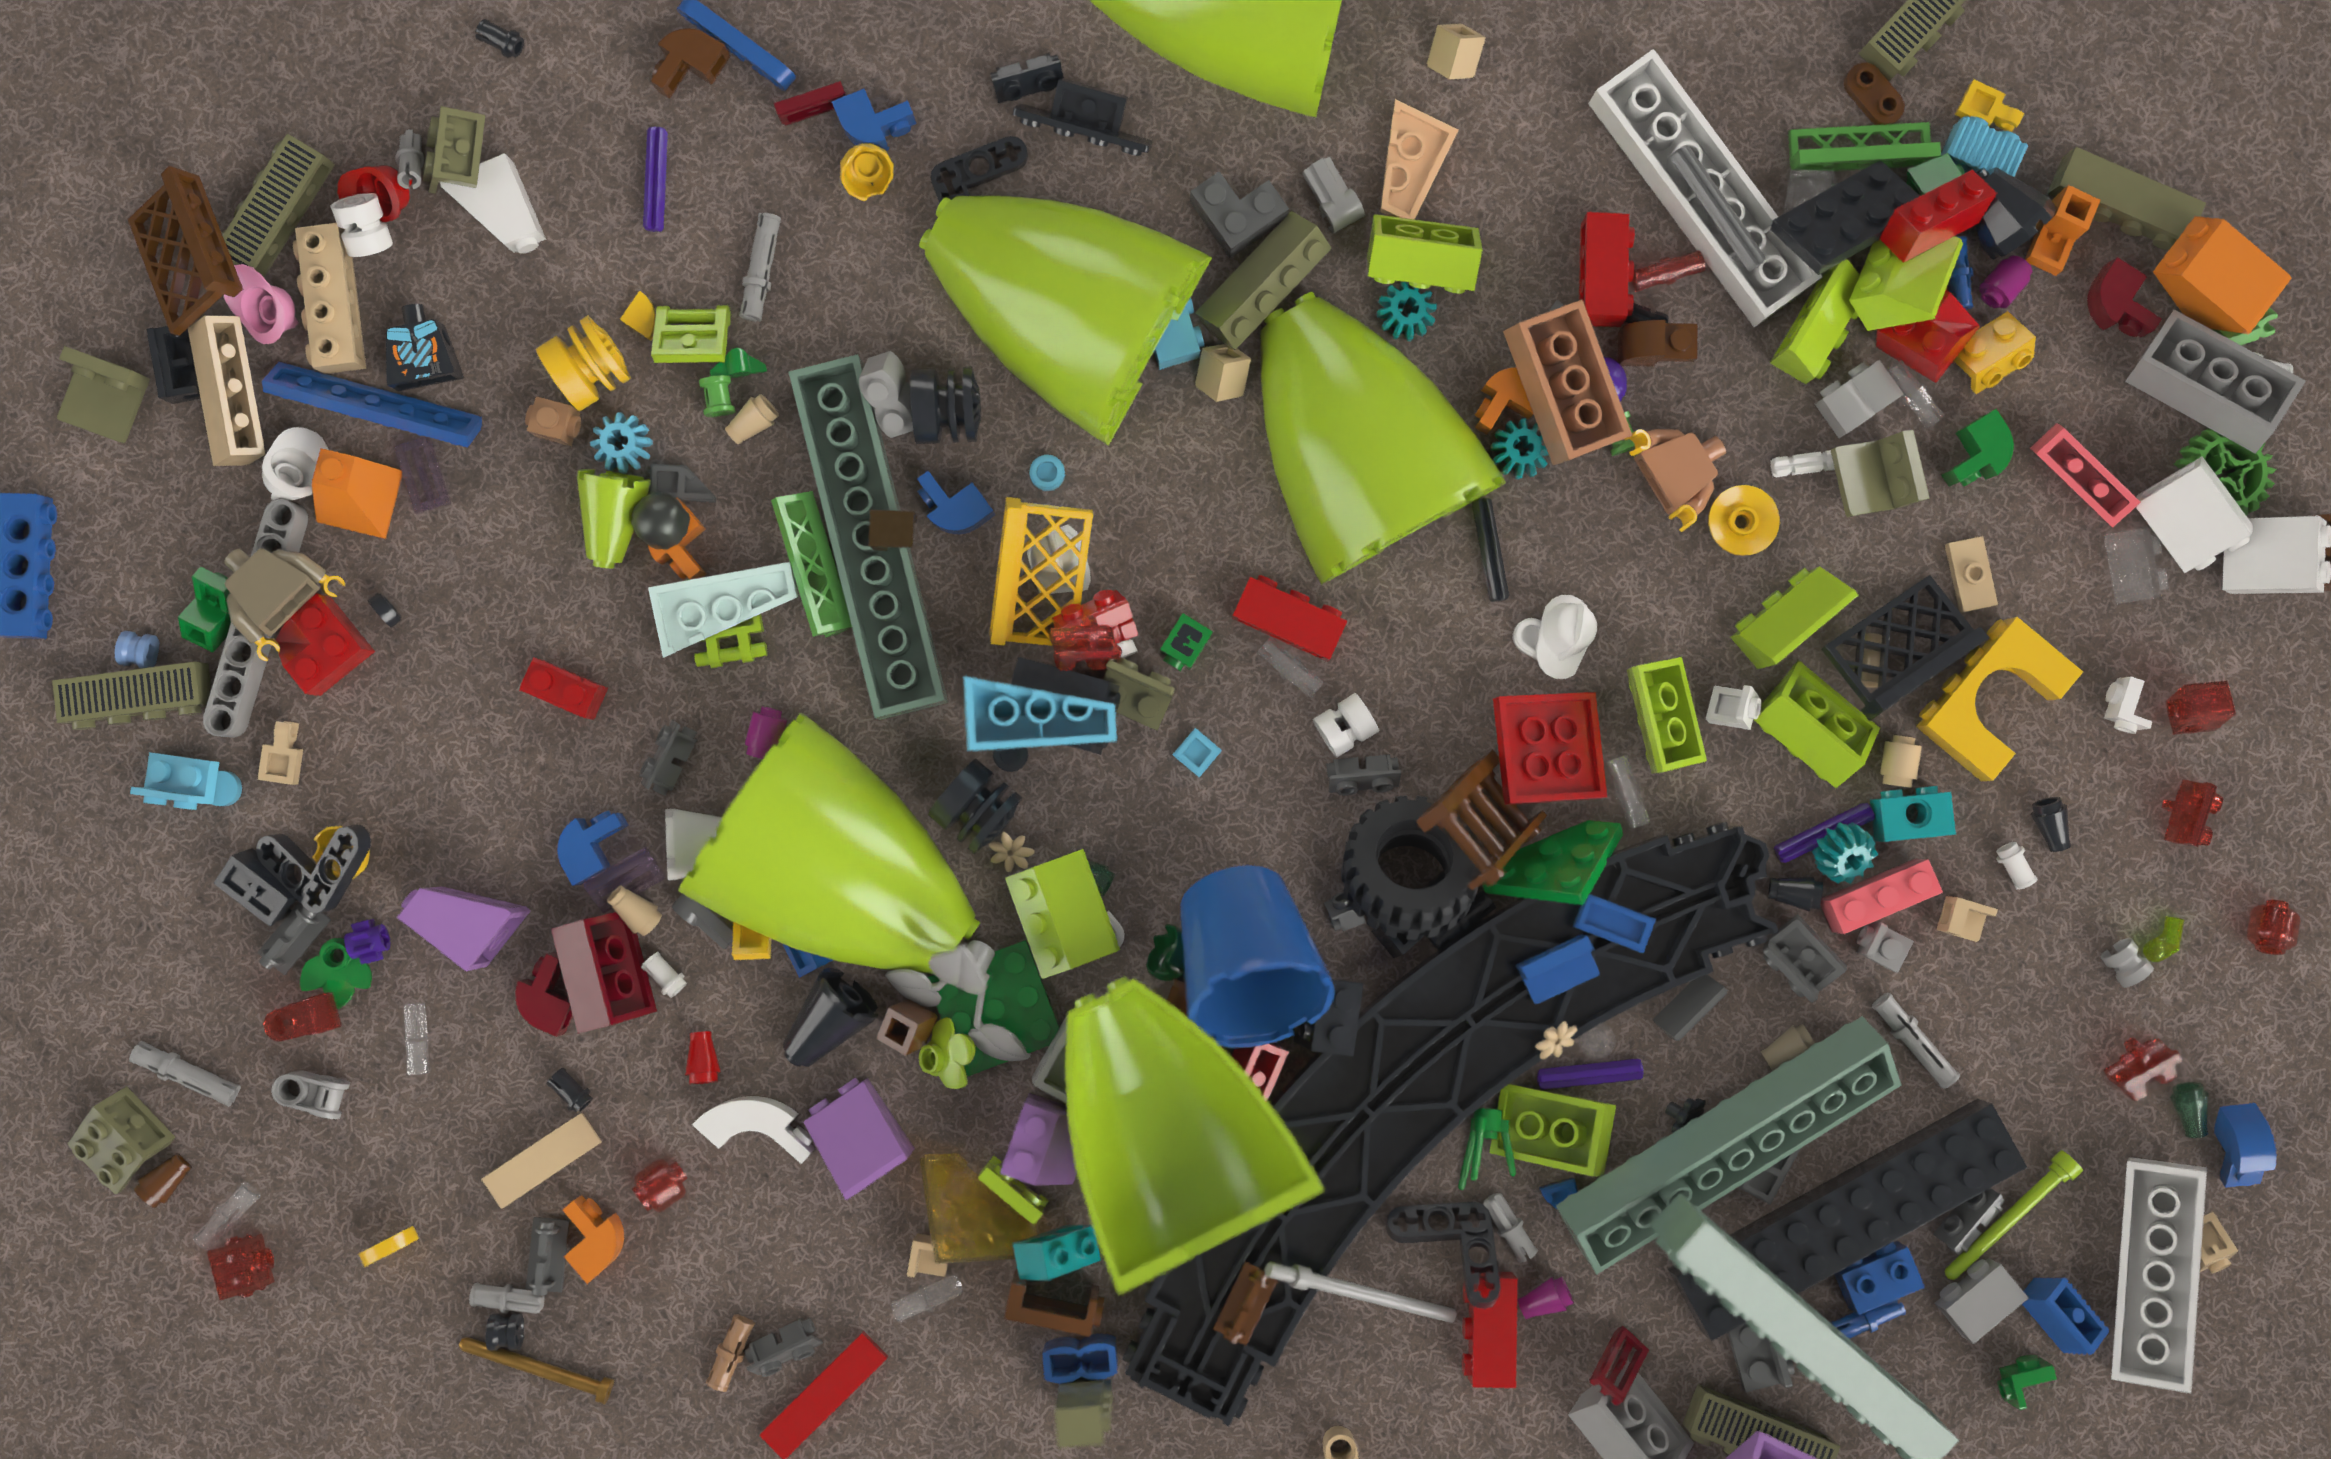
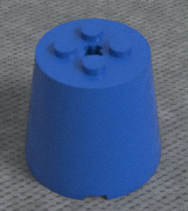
M1260 866L1230 867L1203 877L1186 891L1180 903L1188 1019L1220 1046L1253 1047L1293 1036V1028L1306 1021L1313 1024L1324 1015L1333 1001L1334 986L1283 878L1278 873Z

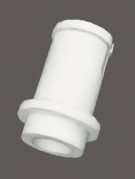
M2010 842L1997 849L1998 857L1996 859L1998 863H2003L2016 889L2020 890L2029 887L2038 880L2023 855L2025 852L2023 846H2018L2017 842Z
M659 952L649 957L641 966L662 988L661 993L663 995L667 994L670 998L678 994L687 984L683 980L684 975L682 973L678 975L662 958Z

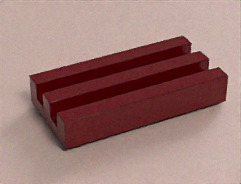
M841 81L776 102L774 106L783 125L787 126L835 110L832 101L847 95Z
M1624 1326L1617 1328L1589 1382L1593 1386L1599 1384L1601 1386L1600 1392L1604 1396L1610 1394L1612 1396L1611 1402L1615 1406L1623 1403L1649 1349ZM1624 1339H1625L1626 1341L1624 1342V1344H1623V1346H1622V1348H1621V1350H1620V1352H1619V1354H1618V1356H1617V1358H1616V1360H1615V1362H1614V1364H1613V1366H1612L1610 1372L1608 1373L1607 1377H1605L1606 1374H1607V1372H1608V1370H1609V1368H1610V1366H1611V1364H1612V1362H1613V1360L1615 1359V1357H1616V1355H1617V1353H1618V1351H1619V1349H1620V1347H1621V1345H1622ZM1634 1347L1636 1351L1618 1387H1616L1614 1383L1618 1375L1620 1374L1621 1370L1624 1368L1628 1360L1627 1358L1632 1348Z

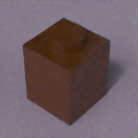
M907 999L888 1008L876 1039L906 1056L927 1044L938 1015Z

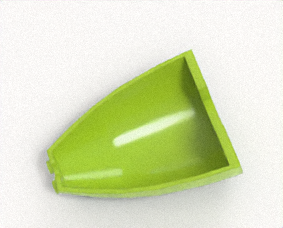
M1089 0L1122 29L1158 55L1197 77L1257 101L1316 117L1342 0Z
M956 196L952 200L945 197L937 207L936 216L938 218L932 230H926L920 240L919 247L925 250V257L948 296L978 338L1015 377L1060 414L1096 439L1109 445L1143 384L1138 381L1171 319L1178 321L1212 257L1161 232L1097 209L1055 200L1013 196Z
M1309 292L1295 301V307L1286 312L1280 308L1270 313L1264 319L1267 325L1261 330V385L1265 427L1275 474L1297 535L1322 585L1383 552L1389 545L1442 516L1446 517L1506 484V481L1477 436L1434 382L1400 350L1362 322L1323 298L1316 297L1313 292Z
M800 713L796 720H793L779 739V744L777 746L773 745L731 804L716 829L717 832L715 834L717 835L715 839L713 837L708 839L695 860L693 870L687 873L678 891L721 916L794 949L839 962L886 970L909 969L920 973L934 974L929 966L931 957L938 953L956 949L962 938L964 937L969 940L979 926L980 922L974 919L976 914L954 872L928 831L897 793L846 746L810 718Z
M1122 977L1107 985L1109 993L1096 999L1092 993L1074 1002L1076 1008L1067 1013L1066 1039L1067 1114L1075 1167L1096 1238L1119 1294L1324 1191L1294 1138L1252 1079L1214 1039L1178 1009L1137 980L1132 979L1128 981L1127 977Z

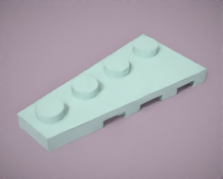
M790 562L648 588L663 658L798 597L796 581Z

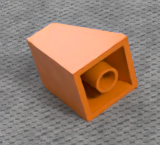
M2195 216L2187 225L2183 233L2153 271L2182 314L2210 329L2242 334L2251 333L2292 279L2284 269L2225 219Z

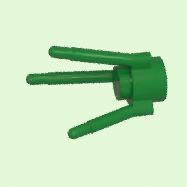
M1478 1108L1473 1112L1470 1135L1458 1184L1459 1190L1465 1189L1470 1166H1472L1470 1178L1473 1181L1477 1180L1483 1139L1496 1140L1497 1133H1501L1509 1174L1511 1176L1516 1175L1515 1160L1509 1136V1120H1502V1110Z

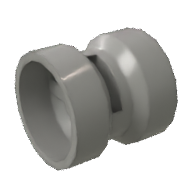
M2132 938L2120 940L2113 945L2118 953L2111 955L2106 950L2100 956L2107 967L2115 968V977L2124 988L2141 982L2154 970L2148 959L2142 958L2138 954L2139 948Z

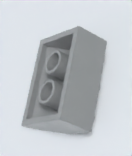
M1627 1360L1614 1383L1616 1387H1618L1630 1363L1629 1360ZM1639 1373L1623 1403L1615 1406L1611 1402L1612 1396L1610 1394L1604 1396L1600 1392L1601 1386L1597 1384L1595 1386L1592 1385L1581 1394L1568 1414L1603 1459H1685L1694 1445L1692 1439Z

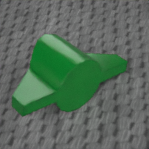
M734 348L725 356V362H719L710 370V376L725 375L737 378L767 372L766 364L749 356L743 349Z

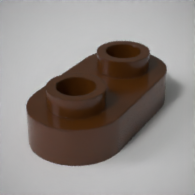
M1863 62L1856 64L1848 71L1844 78L1845 91L1873 124H1894L1901 118L1905 109L1904 100L1876 66ZM1860 75L1867 76L1869 84L1862 83ZM1883 102L1890 103L1892 111L1885 110Z

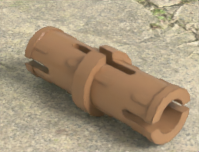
M738 1314L733 1315L723 1343L718 1344L716 1361L705 1382L712 1389L722 1392L728 1390L737 1364L742 1362L745 1356L743 1350L755 1325L753 1320Z

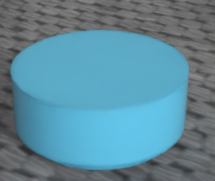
M1041 455L1032 462L1029 474L1032 483L1038 489L1052 491L1058 488L1064 481L1065 469L1057 457Z
M218 771L212 805H232L241 796V781L232 772Z

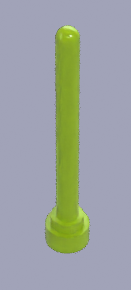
M2060 1150L2051 1159L2052 1164L2048 1167L2050 1171L1979 1236L1968 1248L1967 1253L1963 1251L1945 1269V1276L1950 1280L1957 1279L2061 1181L2066 1183L2069 1179L2071 1181L2076 1179L2083 1172L2082 1167L2069 1154Z

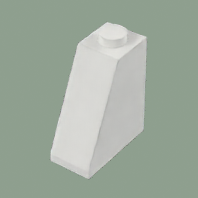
M505 153L480 163L476 188L440 182L441 187L513 253L517 251L518 253L531 252L538 247V242L546 239L515 164Z

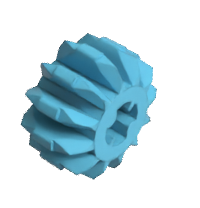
M618 412L615 415L614 422L607 416L603 417L602 420L606 427L603 430L599 427L593 428V432L600 436V439H594L590 442L591 447L599 449L594 458L598 462L605 461L604 467L609 471L617 467L620 473L626 474L629 467L628 463L634 469H640L641 465L637 458L639 456L647 460L650 458V454L642 448L653 445L652 439L644 437L648 433L649 428L645 424L638 425L639 419L634 415H631L626 420L625 415ZM620 436L628 440L627 445L622 444L624 447L622 450L615 446L616 440L621 442Z

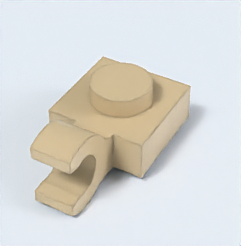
M276 721L273 745H262L258 780L297 785L299 783L303 749L293 748L297 740L299 723Z

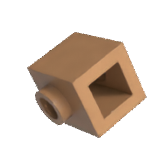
M536 397L534 405H530L526 413L525 423L528 426L527 431L537 438L572 446L573 439L578 436L580 431L581 412L571 405Z

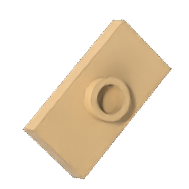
M1983 536L1945 544L1959 612L1962 613L1998 605Z

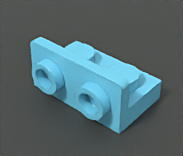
M150 752L144 788L131 787L130 794L144 796L143 803L166 805L167 799L174 800L173 807L196 810L197 803L213 804L219 762Z

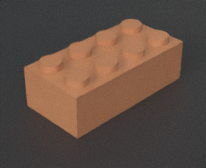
M1583 300L1520 322L1503 331L1552 465L1571 460L1632 436Z

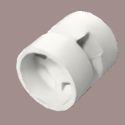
M357 194L340 199L331 205L337 226L345 229L341 237L348 256H368L384 251L393 245L387 224L379 220L383 216V212L376 194Z
M1356 693L1338 703L1337 711L1328 709L1312 719L1318 732L1336 758L1352 749L1356 739L1363 742L1379 732L1374 718ZM1344 721L1348 730L1342 732L1338 725Z

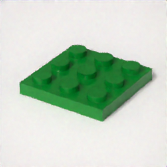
M1027 939L995 951V956L986 971L990 977L986 983L981 1016L982 1023L984 1025L993 1024L1007 1029L1019 1039L1027 1053L1050 1046L1060 1027ZM935 974L927 977L931 983H937L941 980ZM946 983L941 990L937 991L941 996V1001L936 1005L941 1019L951 1018L955 1034L968 1035L971 1029H975L974 1017L978 994H971L956 987L955 984ZM976 1047L973 1060L968 1065H965L964 1069L968 1077L1008 1061L991 1057Z

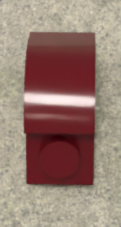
M2118 257L2103 265L2091 284L2087 297L2088 310L2093 321L2102 330L2118 323V328L2124 334L2141 338L2155 331L2162 318L2132 300L2147 276Z
M557 952L546 953L545 957L541 956L537 960L532 971V976L535 977L534 981L528 978L518 981L515 1000L519 1013L528 1024L557 1037L565 1034L573 1015L568 996L554 990L562 971Z

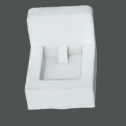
M2134 677L2118 678L2108 688L2106 702H2109L2104 719L2115 722V729L2136 734L2137 730L2151 728L2152 721L2134 715L2145 681Z
M1744 685L1743 690L1714 686L1706 720L1712 724L1750 730L1753 719L1759 717L1761 699L1752 686Z

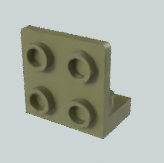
M441 106L438 117L431 116L426 147L433 148V152L427 151L422 181L429 182L428 193L436 194L439 181L471 188L477 187L485 115Z
M64 346L59 359L72 364L71 372L74 374L57 419L117 442L125 443L150 378Z
M1914 430L1902 431L1877 441L1838 446L1831 449L1832 460L1847 517L1900 509L1930 499Z
M1118 657L1116 662L1108 660L1106 664L1107 671L1103 680L1120 686L1118 692L1121 698L1116 713L1158 731L1175 693V688L1170 686L1171 679L1151 671L1149 677L1137 672V664Z
M126 1086L92 1107L68 1142V1146L72 1149L75 1157L83 1161L97 1175L101 1184L108 1187L114 1194H118L126 1187L143 1162L168 1147L176 1137Z

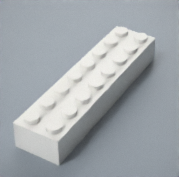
M1654 49L1595 91L1588 103L1754 328L1823 277L1821 274L1817 275L1770 230L1773 220L1778 217ZM1688 145L1765 255L1766 260L1755 269L1750 271L1746 269L1671 160L1672 154L1682 146Z

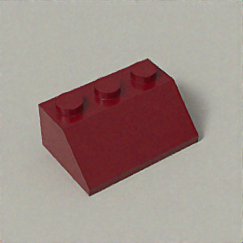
M616 912L551 929L578 1034L657 1012L648 974L641 968L644 958L638 935L630 930Z

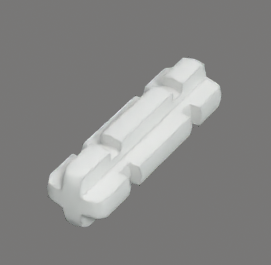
M1831 450L1825 451L1822 454L1821 452L1792 455L1789 458L1787 456L1776 457L1771 460L1773 477H1783L1790 475V473L1798 475L1820 472L1823 468L1825 471L1835 470Z

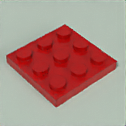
M1596 692L1499 696L1493 698L1504 805L1607 798Z

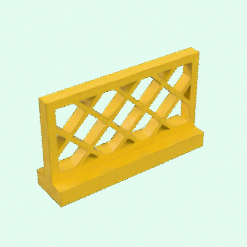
M1006 497L989 630L991 644L1005 645V641L1061 647L1058 636H1053L1046 627L1053 622L1052 617L1061 614V610L1065 606L1070 604L1081 605L1093 510L1021 502L1020 498ZM1028 513L1044 515L1050 525L1034 536L1026 526ZM1051 516H1060V517H1059L1058 519L1054 520ZM1069 518L1084 519L1082 531L1071 540L1060 528V525ZM1055 529L1066 543L1050 555L1039 541ZM1026 533L1030 540L1024 544ZM1079 541H1081L1080 551L1075 546ZM1033 545H1036L1046 558L1030 570L1023 562L1022 555ZM1071 548L1079 558L1078 565L1065 573L1055 559ZM1051 563L1061 577L1045 588L1035 574ZM1021 568H1022V569L1025 571V573H1026V574H1024L1022 577H1020V570H1021ZM1076 575V581L1074 584L1071 581V578ZM1031 579L1040 589L1041 593L1025 603L1018 594V587ZM1066 582L1074 591L1073 599L1061 607L1052 597L1051 593ZM1046 597L1057 611L1041 622L1031 608ZM1016 602H1018L1021 606V608H1019L1017 611H1015ZM1025 612L1037 625L1027 633L1013 632L1014 621Z

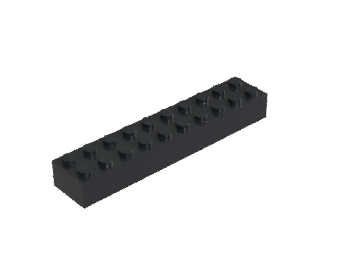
M1976 1099L1729 1236L1796 1294H1799L2028 1167L1993 1104ZM1676 1265L1668 1268L1700 1330L1711 1341L1746 1322L1740 1315L1736 1317L1720 1302L1721 1299L1716 1294L1710 1295L1694 1280L1695 1277L1688 1270L1685 1273Z

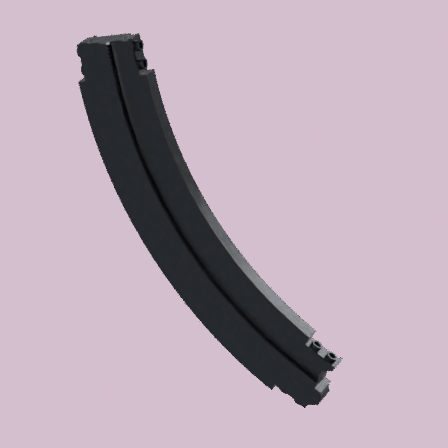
M1727 821L1706 827L1708 834L1696 838L1693 832L1672 839L1674 843L1672 846L1668 835H1659L1613 852L1607 858L1606 866L1590 894L1656 919L1643 953L1573 927L1581 905L1520 898L1482 920L1443 949L1436 951L1372 1001L1359 1013L1354 1055L1318 1052L1270 1104L1294 1138L1324 1191L1155 1276L1145 1293V1302L1155 1307L1154 1309L1147 1307L1138 1326L1143 1329L1138 1342L1131 1340L1122 1358L1123 1361L1127 1362L1125 1374L1130 1376V1380L1138 1383L1139 1387L1144 1388L1145 1386L1208 1419L1211 1417L1214 1419L1219 1418L1228 1427L1234 1417L1240 1419L1248 1402V1399L1244 1396L1250 1384L1256 1386L1263 1373L1264 1366L1260 1364L1261 1361L1273 1367L1276 1366L1290 1337L1318 1292L1317 1289L1308 1288L1307 1290L1294 1288L1289 1285V1282L1278 1280L1247 1345L1240 1342L1237 1344L1232 1343L1224 1338V1334L1213 1328L1245 1262L1265 1271L1266 1265L1269 1262L1288 1267L1299 1265L1310 1268L1312 1273L1328 1277L1357 1234L1406 1176L1468 1116L1514 1079L1543 1060L1539 1057L1542 1050H1538L1535 1046L1539 1042L1546 1040L1544 1033L1547 1029L1551 1027L1557 1029L1565 1021L1567 1029L1572 1026L1577 1027L1576 1033L1570 1037L1574 1040L1601 1023L1652 997L1714 972L1709 954H1712L1713 958H1719L1733 953V946L1745 943L1746 947H1751L1767 942L1766 935L1779 932L1777 925L1757 916L1752 905L1756 888L1754 881L1768 877L1766 874V863L1770 855L1766 843L1746 835L1743 826H1728ZM1579 935L1588 936L1594 949L1590 953L1600 974L1539 1004L1534 1003L1516 965Z

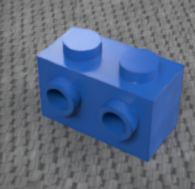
M1898 1241L1891 1242L1834 1274L1848 1308L1858 1315L1925 1288L1909 1248Z

